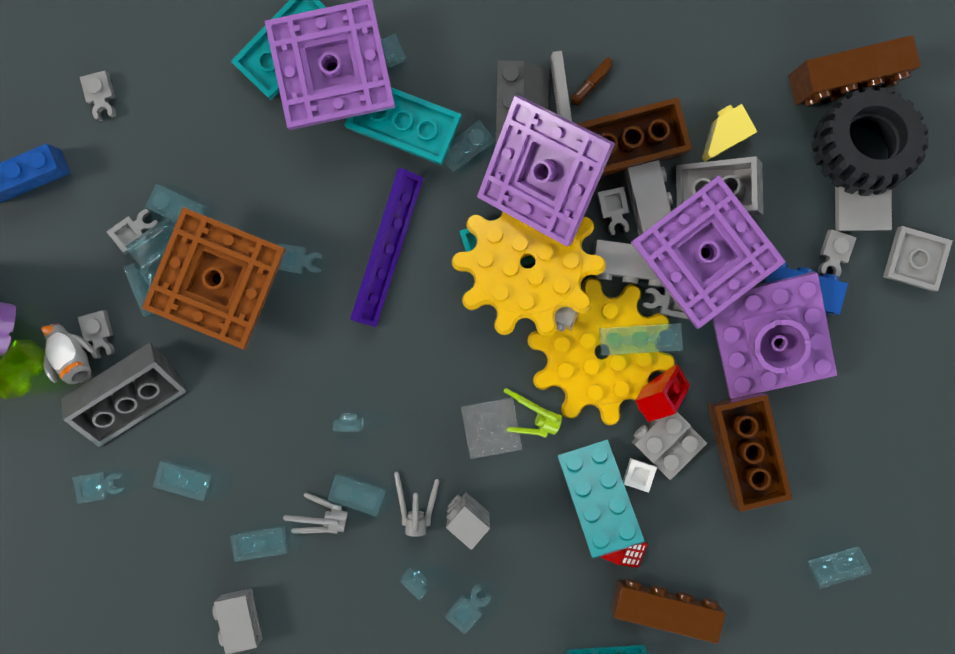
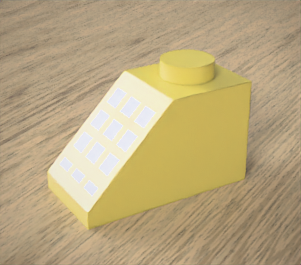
M742 104L735 108L729 105L717 112L719 117L711 124L702 159L704 162L757 133Z

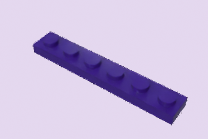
M398 168L350 318V320L373 327L377 326L423 182V177L406 169Z

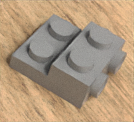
M678 412L674 415L653 420L647 427L645 425L641 426L634 433L635 439L632 441L669 480L707 444Z

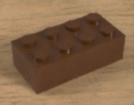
M910 35L806 60L790 73L788 77L795 106L805 104L806 107H811L822 103L823 99L831 97V101H836L850 91H860L862 87L882 85V88H890L899 84V81L910 78L911 72L920 68L921 64L914 36Z
M679 97L577 123L615 143L601 177L623 172L629 167L680 157L692 150Z
M756 393L707 404L731 506L742 512L792 500L768 394Z

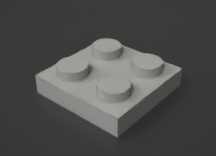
M904 226L897 227L883 277L932 292L938 291L953 240Z

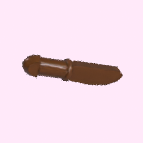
M607 57L588 79L584 81L585 83L576 93L572 94L571 103L573 105H580L583 102L582 100L608 74L613 65L610 57Z

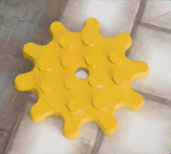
M503 211L501 216L494 221L486 220L480 215H473L468 218L467 229L476 237L477 244L471 251L456 253L452 258V266L457 271L471 273L475 280L474 286L462 297L464 307L469 310H475L482 305L493 306L497 311L494 326L499 334H510L519 320L528 318L535 323L540 335L545 337L551 336L557 329L555 314L560 308L569 307L577 313H586L590 310L592 301L582 291L581 281L588 275L603 273L606 268V262L603 257L587 254L582 248L583 240L594 230V223L590 218L583 217L573 243L568 247ZM531 255L536 260L535 265L529 269L522 267L520 261L524 257Z
M590 277L583 282L582 290L591 298L592 306L588 312L578 314L572 331L565 329L564 332L556 330L553 335L547 337L540 335L538 331H533L529 334L527 339L528 345L534 350L544 352L548 359L546 367L534 375L533 383L540 390H546L553 386L563 389L565 400L561 406V412L566 418H576L585 406L594 405L599 409L601 420L604 424L612 426L620 420V405L623 401L628 399L636 400L643 386L648 384V379L652 373L657 371L665 372L675 365L674 357L669 353L659 351L655 345L656 337L668 329L670 322L666 315L660 313L649 317L639 313L637 305L642 294L637 285L629 284L623 288L618 297L609 298L603 293L601 282L597 278ZM600 344H605L609 349L608 356L604 359H599L595 356V348Z

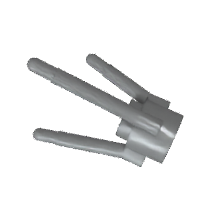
M395 472L394 476L402 514V525L406 526L405 534L408 536H423L426 534V526H431V515L440 481L439 479L434 481L426 515L424 516V512L418 511L417 493L413 494L412 511L407 514L399 472Z
M306 492L304 493L305 498L332 510L326 511L324 519L289 515L283 517L285 521L323 525V527L293 528L291 530L293 534H337L338 532H344L348 512L341 511L342 505L333 504Z

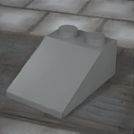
M757 156L676 165L677 207L720 175L750 216L764 215L762 162Z

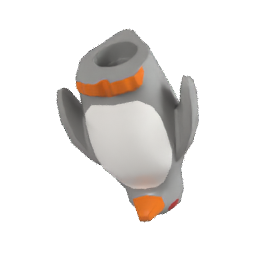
M58 323L43 326L41 330L46 340L43 367L49 379L56 383L58 381V374L68 384L90 381L92 379L91 368L86 350L93 354L94 349L89 342L78 335L67 332Z

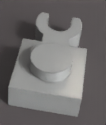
M101 71L80 77L86 103L90 105L95 104L92 109L94 118L98 121H103L101 113L104 109H107L110 117H116V110L108 101L115 99L109 73Z
M624 187L598 192L597 198L602 219L610 218L608 225L610 236L615 235L614 226L616 224H620L623 227L624 233L629 232V224L622 217V215L629 213Z
M147 209L139 212L136 221L133 222L128 216L106 231L124 254L147 239L142 232L145 230L151 231L158 227L159 223L156 220L150 224L144 223L145 217L150 214Z
M832 229L828 230L820 255L826 257V260L818 267V274H825L829 266L833 270L832 275L840 276L842 271L840 262L848 263L856 237Z
M653 288L645 290V293H650L654 296V302L651 304L643 303V307L651 309L661 306L660 314L688 319L666 288H664L663 295Z
M107 310L78 317L83 338L88 342H93L94 352L93 354L91 353L92 357L100 359V349L102 347L106 349L107 355L115 354L114 346L107 340V337L114 336Z

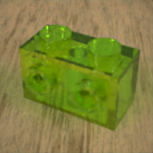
M30 339L15 340L0 360V397L3 399L25 395L31 388L32 384L30 382L35 375L37 376L44 371L43 364L46 352Z

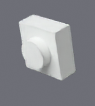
M630 458L623 478L624 485L649 493L657 467Z

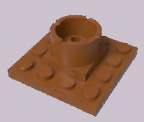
M183 207L142 309L244 350L247 348L286 248Z

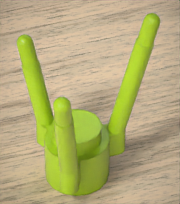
M507 388L504 389V393L538 413L535 425L539 426V429L508 427V432L533 434L544 438L547 437L548 433L555 435L558 432L562 415L546 410Z

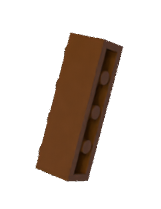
M626 579V582L618 580L611 606L614 618L716 644L719 643L726 613L718 605L717 601L709 598H703L702 601L693 599L692 595L678 591L677 594L669 593L666 588L652 585L651 588L642 586L641 582L633 579Z

